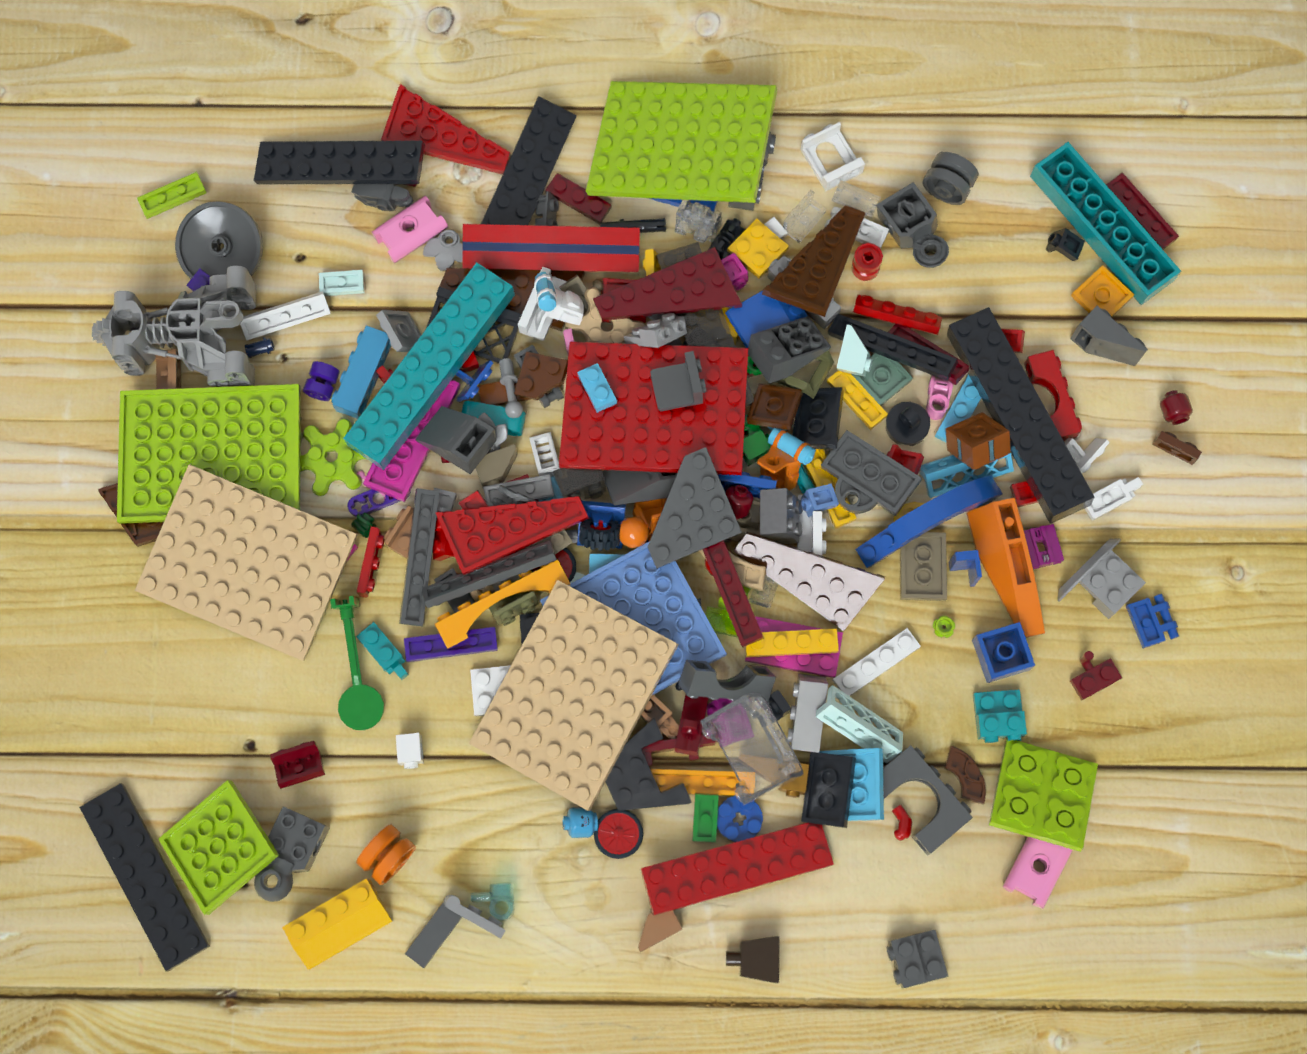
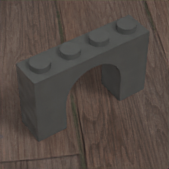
M910 745L883 768L884 798H886L900 785L910 781L921 782L934 792L937 799L936 814L931 822L912 837L928 856L973 817L970 815L972 811L963 801L960 803L954 796L956 794L955 790L948 783L944 784L939 777L941 775L933 765L929 767L923 760L925 756L917 747L913 748Z

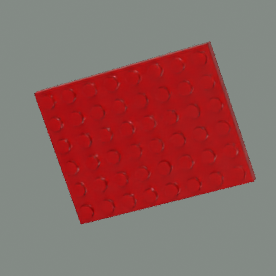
M570 342L559 467L678 473L684 456L706 447L717 474L742 475L748 348L663 345L655 348L639 346L638 344ZM694 351L695 359H700L702 372H699V378L704 379L706 385V392L703 393V403L659 411L650 375L651 370L685 363V352ZM597 363L617 399V404L600 412H596L577 372Z

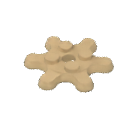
M590 287L585 291L584 297L588 303V310L583 314L580 325L565 322L568 329L581 331L585 335V342L624 344V336L632 333V330L635 328L646 326L643 321H633L630 318L610 320L613 325L611 331H603L600 325L602 319L593 302V298L601 295L600 291L595 287Z

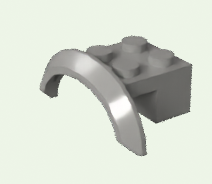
M1109 539L1059 589L1058 601L1060 602L1079 583L1096 599L1092 604L1104 616L1110 619L1146 582L1112 551L1121 539Z

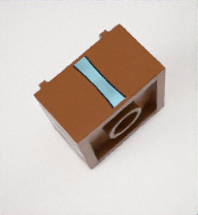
M983 412L946 428L947 451L973 470H977L1011 453L1009 430Z

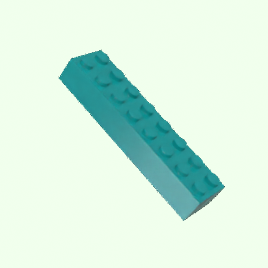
M1069 142L1034 166L1030 175L1032 180L1115 276L1134 294V298L1140 305H1143L1175 281L1181 270Z

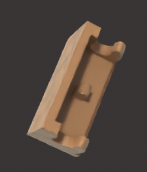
M177 349L165 350L168 353L179 355ZM155 355L156 389H181V359Z

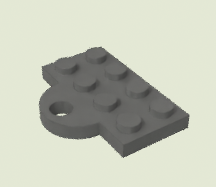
M848 430L838 441L837 449H832L821 464L822 469L838 479L835 493L840 506L846 511L856 514L868 512L878 504L896 516L922 481L920 476ZM848 495H856L858 497L857 503L853 505L847 504L845 499Z

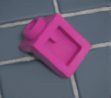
M732 253L721 261L734 289L740 290L748 283V271L736 254Z

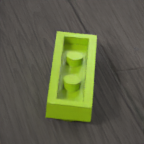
M195 172L137 197L145 217L149 219L200 197L207 192L198 173Z

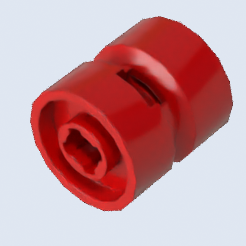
M865 243L857 248L851 267L852 273L856 278L868 281L877 276L883 259L881 249L872 243Z

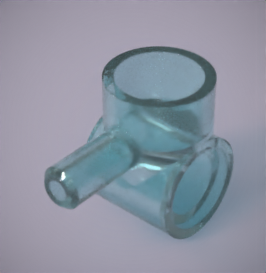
M513 883L490 884V892L471 893V901L490 902L489 910L491 915L500 921L508 920L515 911ZM499 902H506L508 904V911L504 915H499L496 912V906Z

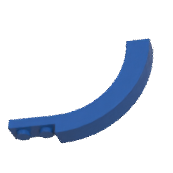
M992 475L972 480L902 516L888 525V528L856 548V551L866 568H870L932 528L964 512L987 505L1003 495Z

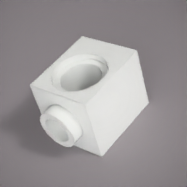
M420 733L396 735L398 764L404 766V769L418 768V764L424 763L422 736Z

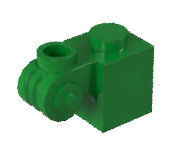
M745 415L744 435L748 434V436L744 438L743 459L750 466L767 454L771 445L768 443L769 435L764 434L762 429H760L762 426L748 424V415Z

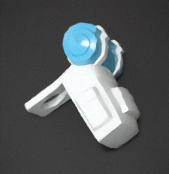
M546 272L537 274L534 287L537 291V303L540 308L535 318L536 332L540 333L546 317L580 325L584 312L581 298L571 291L567 290L564 292L556 289L553 279Z

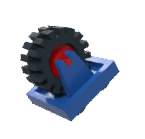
M581 501L589 519L580 522L578 525L577 545H582L586 548L591 547V550L597 548L598 551H602V549L607 551L610 548L622 549L623 543L620 542L619 537L621 522L625 520L626 504L614 505L613 503Z

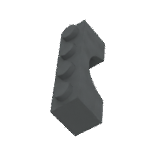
M686 660L678 685L691 698H698L700 696L713 700L726 698L731 701H739L740 699L758 703L759 701H769L776 676L766 666L746 665L736 676L720 680L717 679L716 671L706 661Z

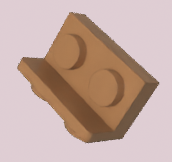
M410 505L399 512L394 528H389L384 536V543L387 548L406 559L413 516V507Z

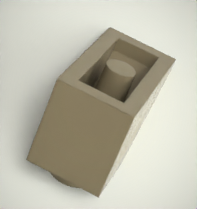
M515 444L486 454L475 469L482 487L500 484L505 481L518 455Z

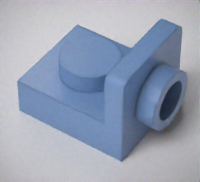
M832 483L808 489L801 497L802 509L806 511L808 517L812 516L813 511H823L839 505Z

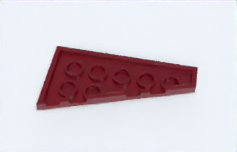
M715 247L593 298L602 321L626 319L642 315L647 317L663 313L699 312V310L705 309L721 310L726 307L742 308V303Z

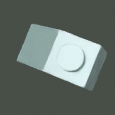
M847 325L837 369L841 372L865 377L866 371L870 372L873 359L870 358L868 350L851 325Z

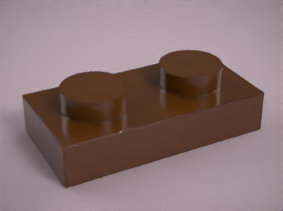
M1161 431L1152 444L1191 465L1199 459L1202 453L1194 444L1183 442L1170 432Z

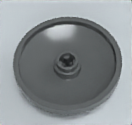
M214 201L197 206L185 216L176 234L175 250L182 270L190 279L199 268L208 275L213 276L226 275L227 268L230 266L245 267L252 276L262 258L263 240L256 221L248 212L231 203ZM223 243L224 248L220 249V245Z

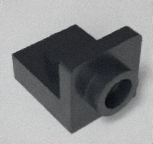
M1067 228L1053 232L1049 236L1046 251L1049 253L1058 251L1071 261L1078 260L1085 241Z
M779 690L770 695L768 702L764 701L759 705L760 711L771 725L789 714L792 709Z

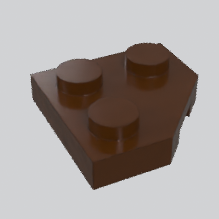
M526 351L514 394L533 400H539L544 397V394L551 389L558 388L564 384L568 360Z

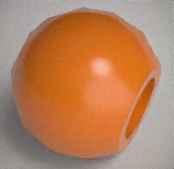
M628 517L623 520L620 527V542L629 548H638L644 545L649 538L647 523L638 517Z

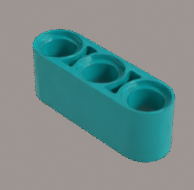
M473 401L463 402L461 413L476 418L486 413L495 426L506 424L508 435L522 436L526 418L524 411L520 417L513 419L507 416L505 407Z

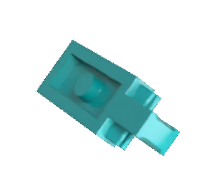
M374 622L356 636L389 675L395 672L401 680L409 675L402 667V664L406 662L403 659L404 657Z

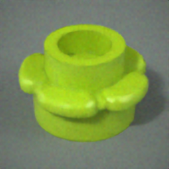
M940 616L939 619L933 622L934 633L941 638L951 637L955 629L954 621L948 616Z

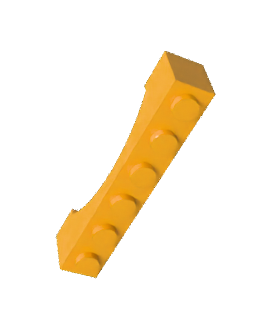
M556 560L547 565L540 566L541 569L533 573L531 570L518 575L520 578L518 581L512 583L511 580H508L498 586L500 590L492 594L489 590L479 595V601L471 605L470 601L458 606L459 611L453 615L447 612L437 617L438 622L435 623V627L446 648L449 649L468 639L466 633L470 626L485 610L495 603L524 592L543 591L549 595L557 580L569 585L570 582L559 561Z

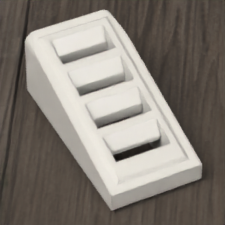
M551 432L530 437L539 476L550 474V477L553 476L554 479L561 478L563 475L559 467ZM549 442V445H545L538 448L536 447V445ZM551 451L550 453H547V454L538 455V454H540V453H544V452ZM552 459L554 460L548 463L541 464V462H545Z

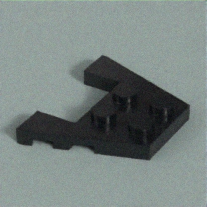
M655 718L651 719L625 744L605 781L618 811L692 803L683 782L662 792L660 791L641 749L663 739Z

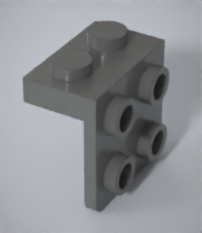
M694 351L685 352V363L651 370L650 375L659 411L703 403V393L706 392V385L704 379L699 378V372H702L700 359H695Z

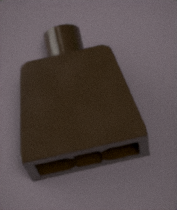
M779 936L740 942V952L726 951V966H740V977L779 983Z

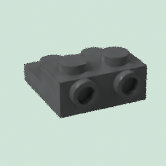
M935 930L888 941L889 947H886L890 961L894 960L896 970L893 971L896 985L900 984L901 989L948 977Z

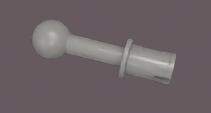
M505 358L499 361L501 371L500 383L506 387L508 403L505 407V412L508 417L515 419L521 416L523 407L517 401L514 394V384L518 381V378L514 374L513 362L511 359Z

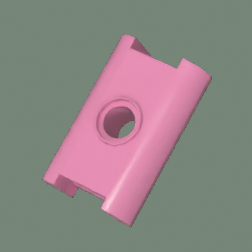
M423 196L372 231L378 244L383 241L389 249L388 254L393 263H397L448 228L442 215L437 217L431 210L430 201L426 196ZM408 228H414L412 231H406Z
M1028 837L1003 888L1010 893L1014 889L1034 900L1032 905L1043 909L1073 850ZM1035 860H1039L1044 864L1043 872H1037L1033 868Z

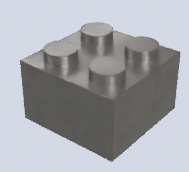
M787 488L760 490V535L781 544L799 543V536H802V524L799 522V514H802L801 501Z

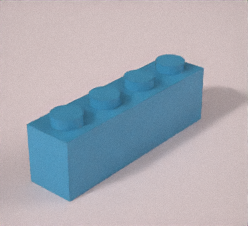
M367 325L364 331H361L358 335L357 348L351 352L348 363H350L348 369L343 371L339 390H335L331 400L335 411L356 419L364 412L378 379L376 370L384 365L391 349L390 339L386 332Z

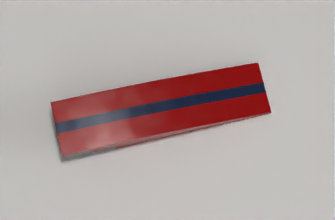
M463 224L462 268H473L477 262L486 269L541 270L542 267L560 271L639 272L640 228Z

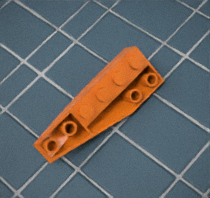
M1015 498L995 501L967 512L975 549L978 550L980 562L1013 623H1021L1026 638L1044 634L1045 630L1036 581Z

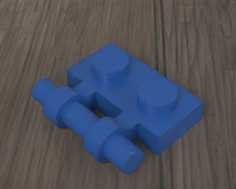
M1162 594L1154 596L1156 602L1154 606H1152L1149 598L1126 606L1142 649L1166 641L1163 632H1168L1170 639L1179 637L1176 629L1178 625L1176 621H1173L1169 612L1168 601L1165 602ZM1160 612L1164 624H1159L1155 613Z

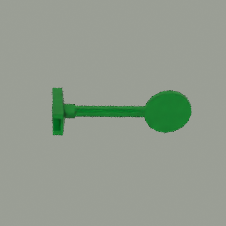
M349 596L350 603H348V599L342 600L343 604L341 600L330 599L331 608L340 610V617L344 623L353 686L342 694L338 702V713L347 727L354 730H367L374 727L381 720L384 714V702L382 696L375 688L363 685L353 624V618H355L353 609L360 607V601L356 596Z

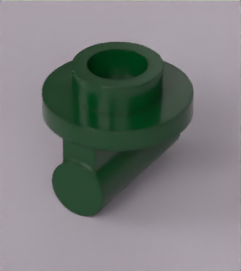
M366 512L362 515L358 513L356 520L352 521L351 526L363 537L367 538L369 537L371 527L377 526L374 523L375 518Z

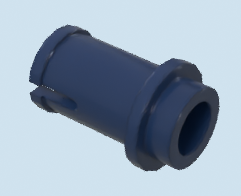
M266 337L261 341L245 345L248 358L264 353L271 354V351L275 350L272 339H267Z

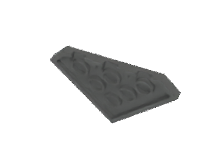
M706 447L684 456L653 532L648 549L657 569L742 533Z

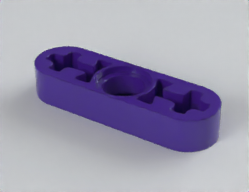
M371 489L352 497L348 501L347 507L351 515L356 517L358 513L361 515L364 512L371 514L396 504L400 500L390 499V496L385 495V501L381 504H376L373 502V497L380 492ZM366 497L369 498V501L373 506L369 508L368 504H365L361 507L362 510L359 512L356 509H352L355 507L356 502H359L360 504L367 503L365 499Z

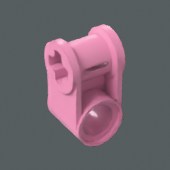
M933 375L930 377L926 412L930 419L939 420L944 417L949 406L953 383L935 378ZM938 404L942 407V410H936L932 405Z

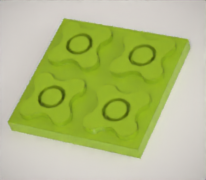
M1007 739L989 825L1081 852L1085 841L1098 764L1021 741H1008Z
M231 780L224 782L158 839L204 915L211 914L279 856Z

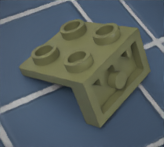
M534 591L524 592L507 597L495 603L489 609L498 626L501 624L505 626L515 621V617L523 613L525 615L534 611L538 601Z

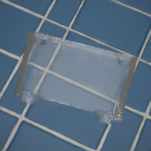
M745 694L700 721L705 737L719 742L739 781L736 783L734 792L737 799L743 805L749 804L803 775L800 762L762 694Z

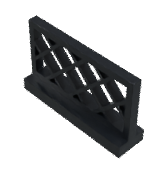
M442 287L438 288L436 293L437 299L427 327L438 314L441 303L445 304L454 291ZM504 309L496 320L500 324L496 325L494 323V327L490 328L486 333L488 334L496 330L500 341L489 346L485 337H483L486 348L480 351L474 350L475 356L499 363L502 359L494 357L491 349L502 344L505 349L503 359L509 358L519 330L518 323L522 314ZM504 325L514 327L511 335L502 339L498 328Z

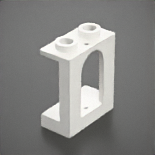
M840 122L835 125L829 124L816 134L811 133L807 135L801 144V152L825 192L862 174L865 166L861 157L858 159L855 157L840 132ZM823 142L833 144L846 165L827 173L816 154V147Z

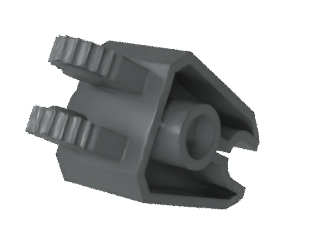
M354 184L351 191L355 194L354 197L363 204L382 211H395L396 206L408 207L414 201L409 191L398 187L397 184Z

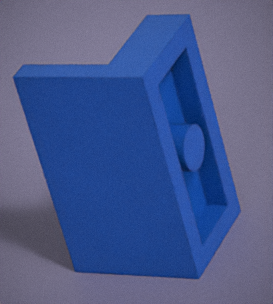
M978 550L955 552L948 562L950 571L968 569L970 587H975L982 577Z

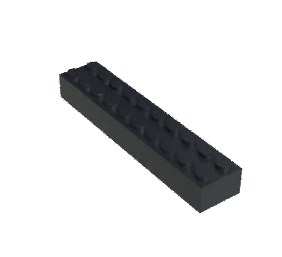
M985 308L950 324L947 336L960 360L969 365L967 373L977 388L992 419L1009 430L1011 453L1049 523L1052 524L1091 506L1095 498L990 308Z

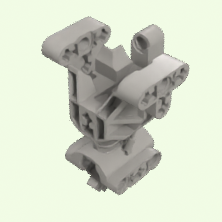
M230 266L227 268L226 275L211 276L209 285L201 286L189 294L186 291L181 292L178 299L172 303L169 309L163 308L153 312H146L145 307L133 292L117 291L114 293V305L107 317L103 318L102 321L97 320L96 323H93L92 337L93 340H97V343H102V346L107 347L114 361L128 375H143L145 373V365H150L155 360V355L182 359L190 371L194 372L195 370L207 376V384L211 386H255V368L250 364L247 355L242 351L226 352V341L217 334V331L221 328H234L241 324L243 313L240 309L251 310L256 308V284L245 267ZM166 315V318H165V317H162L160 321H159V319L157 318V317ZM127 330L131 331L129 332V335H125V332ZM166 343L169 348H172L174 343L178 347L179 355L168 353V351L161 350L160 347L164 348Z

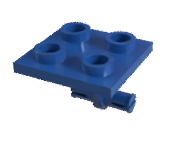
M491 360L480 365L472 377L458 370L456 376L467 384L455 399L457 402L468 400L469 398L472 399L480 389L477 385L482 380L485 381L493 371L490 369L493 365Z

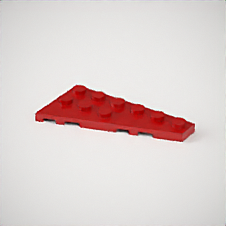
M399 84L381 141H423L425 144L424 155L503 175L511 157L509 151L490 139H485L477 134V131L474 129H469L461 124V121L437 106L429 104L416 93L413 94L405 86Z
M579 496L551 499V501H533L524 504L480 507L479 509L471 510L462 509L454 512H436V516L463 575L589 519Z

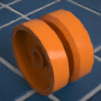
M392 824L382 829L370 841L356 861L364 871L374 868L372 878L381 886L388 882L404 866L416 849V846L407 838L398 841L401 832Z

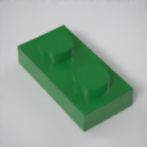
M695 793L692 841L716 842L718 794Z

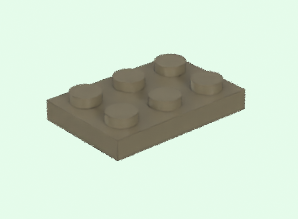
M925 532L900 548V600H947L946 533Z

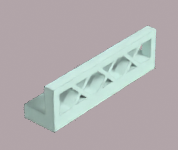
M832 685L828 688L827 702L816 710V717L864 749H883V762L886 764L902 753V731ZM835 697L840 700L841 704L835 701Z

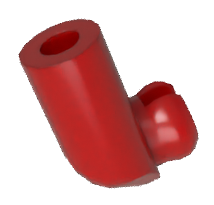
M899 805L892 810L899 821L898 829L894 831V836L897 840L903 841L911 835L913 822L903 806Z

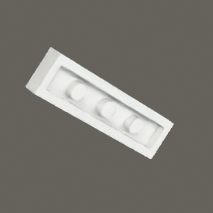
M322 291L243 316V321L240 325L247 341L331 313Z
M906 628L835 677L832 681L839 690L851 696L921 646L909 629Z

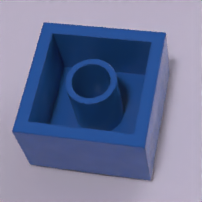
M1020 622L978 634L972 640L987 683L1030 671L1035 667Z

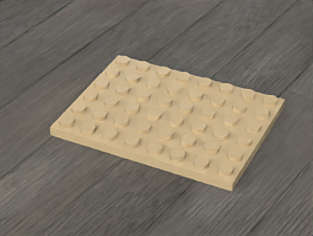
M188 465L135 591L305 661L358 534L195 466Z
M557 580L469 744L590 811L679 644Z

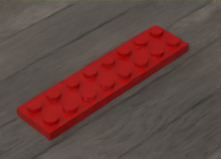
M804 823L647 866L640 870L654 916L830 867L834 863L822 825Z

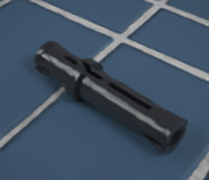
M665 218L632 221L619 219V221L600 222V227L640 228V233L666 232Z

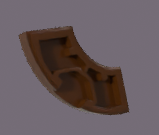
M950 746L944 769L952 772L957 777L961 786V798L983 805L986 798V786L978 766L967 753L959 748Z

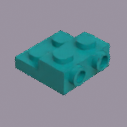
M1020 690L973 693L978 740L984 739L985 743L999 742L998 738H1007L1008 741L1022 740L1021 737L1027 734L1025 713L1022 711Z

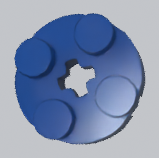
M732 796L719 806L717 828L720 834L728 840L739 842L755 837L760 831L763 815L759 805L752 798ZM736 813L746 817L742 826H739L738 822H733Z

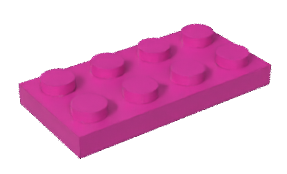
M755 616L761 632L822 629ZM837 631L838 653L745 657V662L835 678L843 632Z

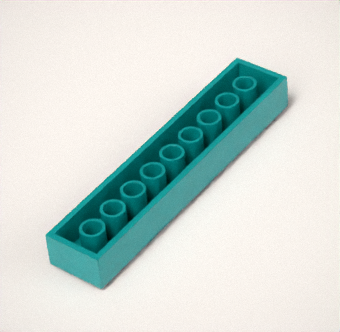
M476 262L343 439L347 446L384 471L515 296L513 286Z

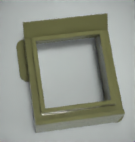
M829 350L817 357L815 360L821 362L809 383L793 376L775 382L789 388L801 389L803 393L814 399L834 364V360Z

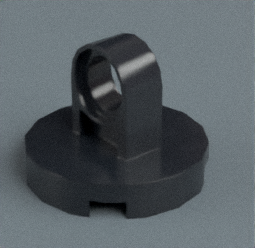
M901 402L889 411L886 418V432L896 444L914 446L922 442L927 436L930 428V417L919 404Z

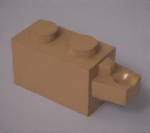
M652 695L640 717L646 723L655 718L661 733L669 739H675L678 734L679 725L672 718L673 713L655 695Z

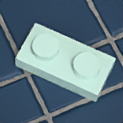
M363 270L319 273V291H323L325 296L365 293Z

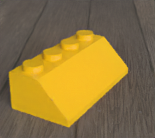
M366 878L282 928L293 949L307 969L310 970L393 921L371 880Z

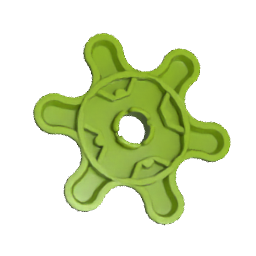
M348 419L339 420L335 430L329 434L321 433L314 425L307 426L303 431L304 438L310 443V449L308 453L300 456V472L309 470L315 474L312 491L317 496L327 494L330 484L336 480L344 482L347 488L351 490L358 489L362 484V479L355 472L354 468L359 460L366 458L347 446L343 439L352 427V423ZM334 451L338 453L335 461L329 462L326 460L328 452Z

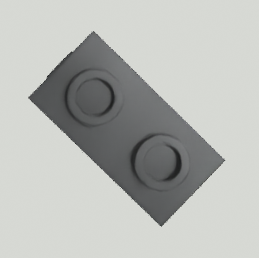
M546 191V195H540L537 199L536 215L543 216V218H535V226H558L556 221L557 211L559 210L558 200L549 191Z

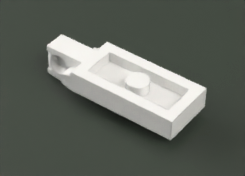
M1139 477L1130 482H1127L1126 479H1120L1093 494L1095 498L1091 506L1085 508L1087 514L1093 521L1123 505L1136 496L1134 491L1141 488L1143 483Z

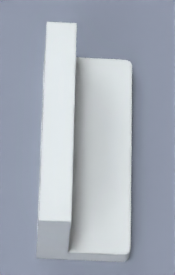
M542 267L540 273L546 272V274L550 275L554 281L555 288L561 291L559 287L566 283V281L553 277L551 269ZM534 287L518 323L519 333L544 341L553 318L546 317L540 333L536 332L535 318L540 307L537 303V291Z

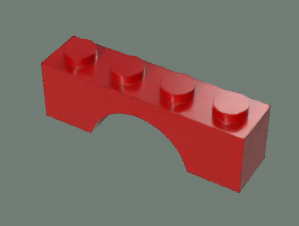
M1054 350L1028 356L1024 366L1030 382L1046 388L1054 398L1055 411L1050 418L1063 441H1066L1068 438H1077L1082 430V424L1079 417L1075 415L1074 400L1068 395V382L1065 376L1062 377L1059 357L1055 356Z

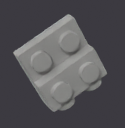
M674 313L664 314L659 320L649 321L646 326L633 329L632 333L624 336L625 344H638L644 347L659 348L687 334L685 318L683 316H675Z

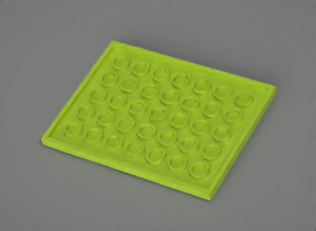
M611 81L587 183V195L756 203L777 95L776 85Z
M299 384L120 391L117 522L119 524L164 522L188 465L195 466L300 510L301 386Z

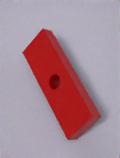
M371 527L356 591L359 597L367 598L369 592L374 591L375 579L372 578L374 570L378 571L380 565V557H377L378 551L383 549L385 542L384 535H382L377 527Z

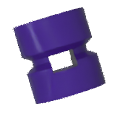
M314 361L309 371L311 378L306 380L302 390L303 393L317 400L330 401L334 391L332 385L336 384L340 371L327 363Z

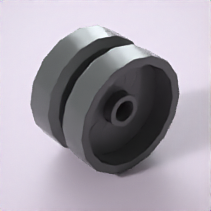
M940 152L933 160L931 169L927 171L922 183L924 188L935 198L948 204L961 205L965 203L970 193V188L974 186L979 173L977 168L966 158L951 152Z

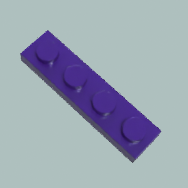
M496 628L468 630L466 633L468 639L449 649L446 648L440 634L404 638L406 661L413 662L498 651Z

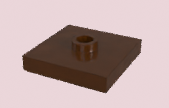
M759 383L747 416V423L791 430L802 397V390Z

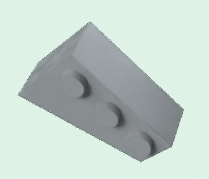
M798 673V682L794 683L793 697H796L795 706L791 705L792 709L790 711L793 728H788L787 742L791 743V749L819 753L823 721L816 717V710L826 703L828 688L826 677Z

